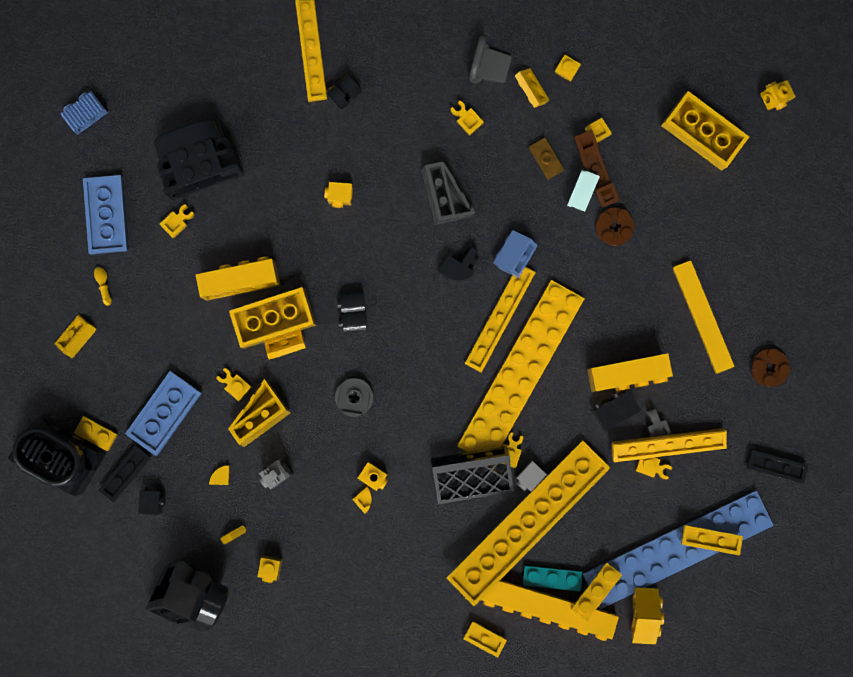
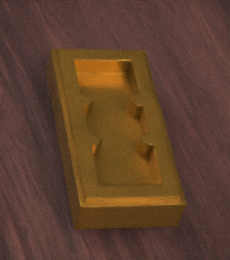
M546 138L529 146L528 149L547 181L564 171Z

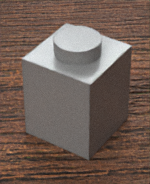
M530 461L517 475L516 479L519 481L516 484L524 491L527 489L532 491L547 474L533 461Z

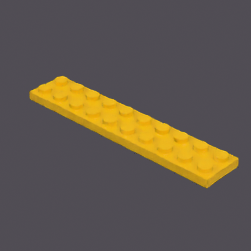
M553 280L550 281L457 446L466 452H473L502 446L585 298Z
M582 441L446 579L475 606L610 467Z

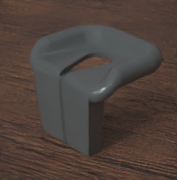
M482 34L479 37L469 80L472 83H479L482 80L505 83L512 57L490 49L486 42L487 36Z

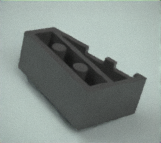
M444 162L428 164L423 167L421 171L435 225L470 218L475 214V211L468 204L465 195L458 188L455 179Z

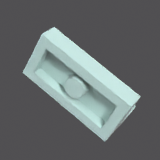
M582 169L567 206H572L585 212L600 176Z

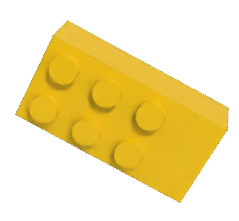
M689 91L681 97L661 125L721 171L729 166L749 138L748 135Z
M269 257L258 258L257 262L250 263L249 260L238 263V266L231 267L230 264L219 266V270L195 274L200 298L206 301L281 285L276 262L273 259H269Z
M303 287L229 311L240 348H248L317 325L306 289Z
M668 353L587 370L591 392L611 388L621 391L630 389L629 385L632 384L637 388L649 385V381L657 384L667 382L668 377H673Z

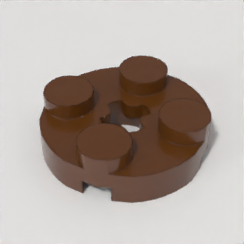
M609 208L599 216L595 225L596 234L600 240L609 246L623 245L632 237L634 221L627 210ZM613 222H616V224L620 225V228L617 229V232H614L613 229H610V226L613 225Z
M777 349L762 350L751 361V376L755 382L762 386H779L785 382L791 372L787 357ZM767 363L774 365L773 373L771 371L766 372Z

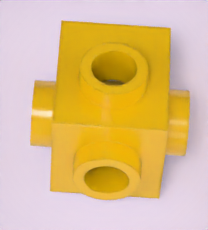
M788 80L778 84L776 81L765 86V91L760 93L767 110L774 108L780 110L787 106V102L796 97Z

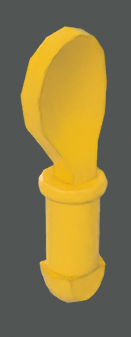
M96 267L94 277L100 285L99 290L101 291L103 303L109 306L112 303V298H110L108 285H105L107 273L102 267Z

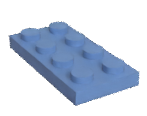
M122 176L83 178L89 254L128 251Z
M170 371L125 434L149 452L158 456L202 393Z

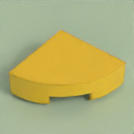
M230 465L218 468L212 474L209 485H229Z
M368 487L352 499L364 514L369 510L372 502V495Z
M242 525L220 539L223 544H227L246 533L247 530Z

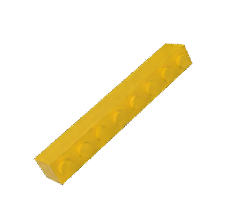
M500 580L481 599L486 606H502L503 611L513 613L515 610L521 612V616L532 619V616L540 618V622L551 624L552 621L558 623L560 628L569 630L572 627L577 629V633L583 635L592 633L596 635L595 638L607 641V638L613 639L619 618L616 614L596 609L586 622L571 610L576 602Z

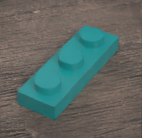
M524 565L522 582L524 586L581 591L582 571Z

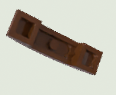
M592 129L574 136L584 170L600 176L594 193L601 207L603 208L619 201L620 199L614 184L609 178L598 150L599 146Z

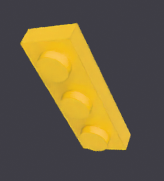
M684 525L681 544L740 555L743 536Z
M605 563L571 610L587 622L621 578L622 574L608 563Z

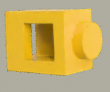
M368 462L357 479L377 491L379 488L383 489L388 482V479H386L388 474ZM376 474L378 477L377 481H372L370 476Z

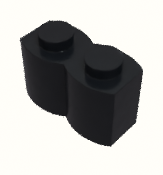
M364 292L341 293V298H337L338 310H342V317H339V328L343 329L344 333L367 331Z

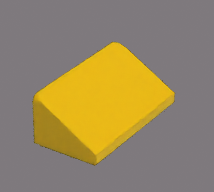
M78 315L54 344L64 354L73 358L94 334L96 328L81 315Z

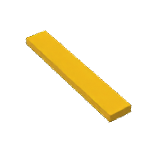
M295 0L308 102L327 100L315 0Z
M691 260L673 267L672 269L715 374L735 367Z
M525 267L519 278L512 275L465 362L466 365L482 373L535 275V271Z
M725 428L615 441L612 442V460L614 462L726 449L727 432Z

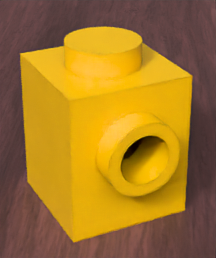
M329 182V187H325V198L328 199V203L336 208H343V205H352L353 185Z
M269 556L261 557L257 577L262 578L263 582L273 583L274 580L277 581L280 576L283 559Z

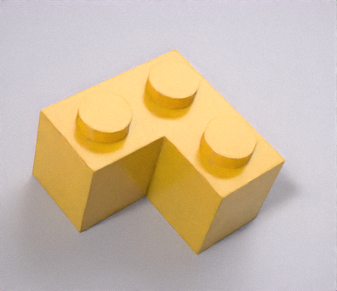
M635 587L633 595L634 616L631 625L632 643L656 644L657 637L661 636L664 613H661L663 599L659 597V589Z

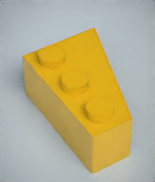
M265 379L257 392L252 395L246 407L242 409L228 428L237 443L243 447L290 414V411L276 391Z

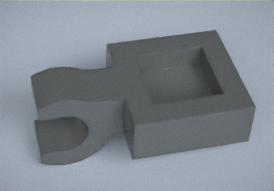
M656 409L646 411L652 423L647 426L651 437L672 435L665 419L660 421Z

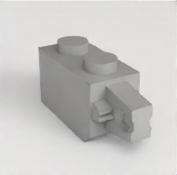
M278 459L259 473L261 476L259 480L265 488L273 489L292 476L293 473L283 459Z

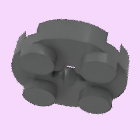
M357 378L344 381L335 393V402L338 408L345 415L351 417H358L367 413L374 400L371 387L365 381ZM353 392H357V396H360V400H356L355 403H352V399H349V395H353Z

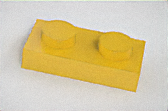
M531 68L520 71L515 75L520 87L523 88L534 108L550 101Z
M301 330L264 342L269 360L306 348Z
M86 416L82 417L74 432L106 451L111 449L118 436L117 433Z
M474 621L471 622L463 638L497 658L507 639Z

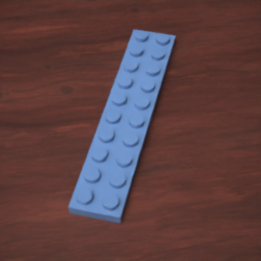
M756 490L684 524L741 535L743 540L774 526ZM684 525L675 528L605 562L621 573L622 576L598 608L602 609L633 594L635 587L646 588L718 553V551L682 545L681 539ZM605 563L582 573L588 586Z

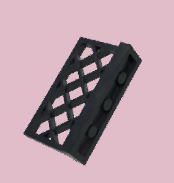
M507 446L431 458L438 504L514 492L510 455ZM506 463V468L502 473L494 469L498 464ZM484 466L488 470L483 476L475 472L479 467ZM465 469L469 473L464 479L456 475L459 470ZM491 472L499 476L493 483L486 479ZM447 473L450 476L443 482L438 478L437 474ZM472 475L479 478V481L474 486L467 482ZM453 478L460 481V484L455 489L448 485ZM503 478L509 482V487L500 488L497 484ZM482 482L490 485L485 491L478 489ZM463 485L471 488L466 494L459 492ZM444 488L452 491L450 496L441 497L440 493Z

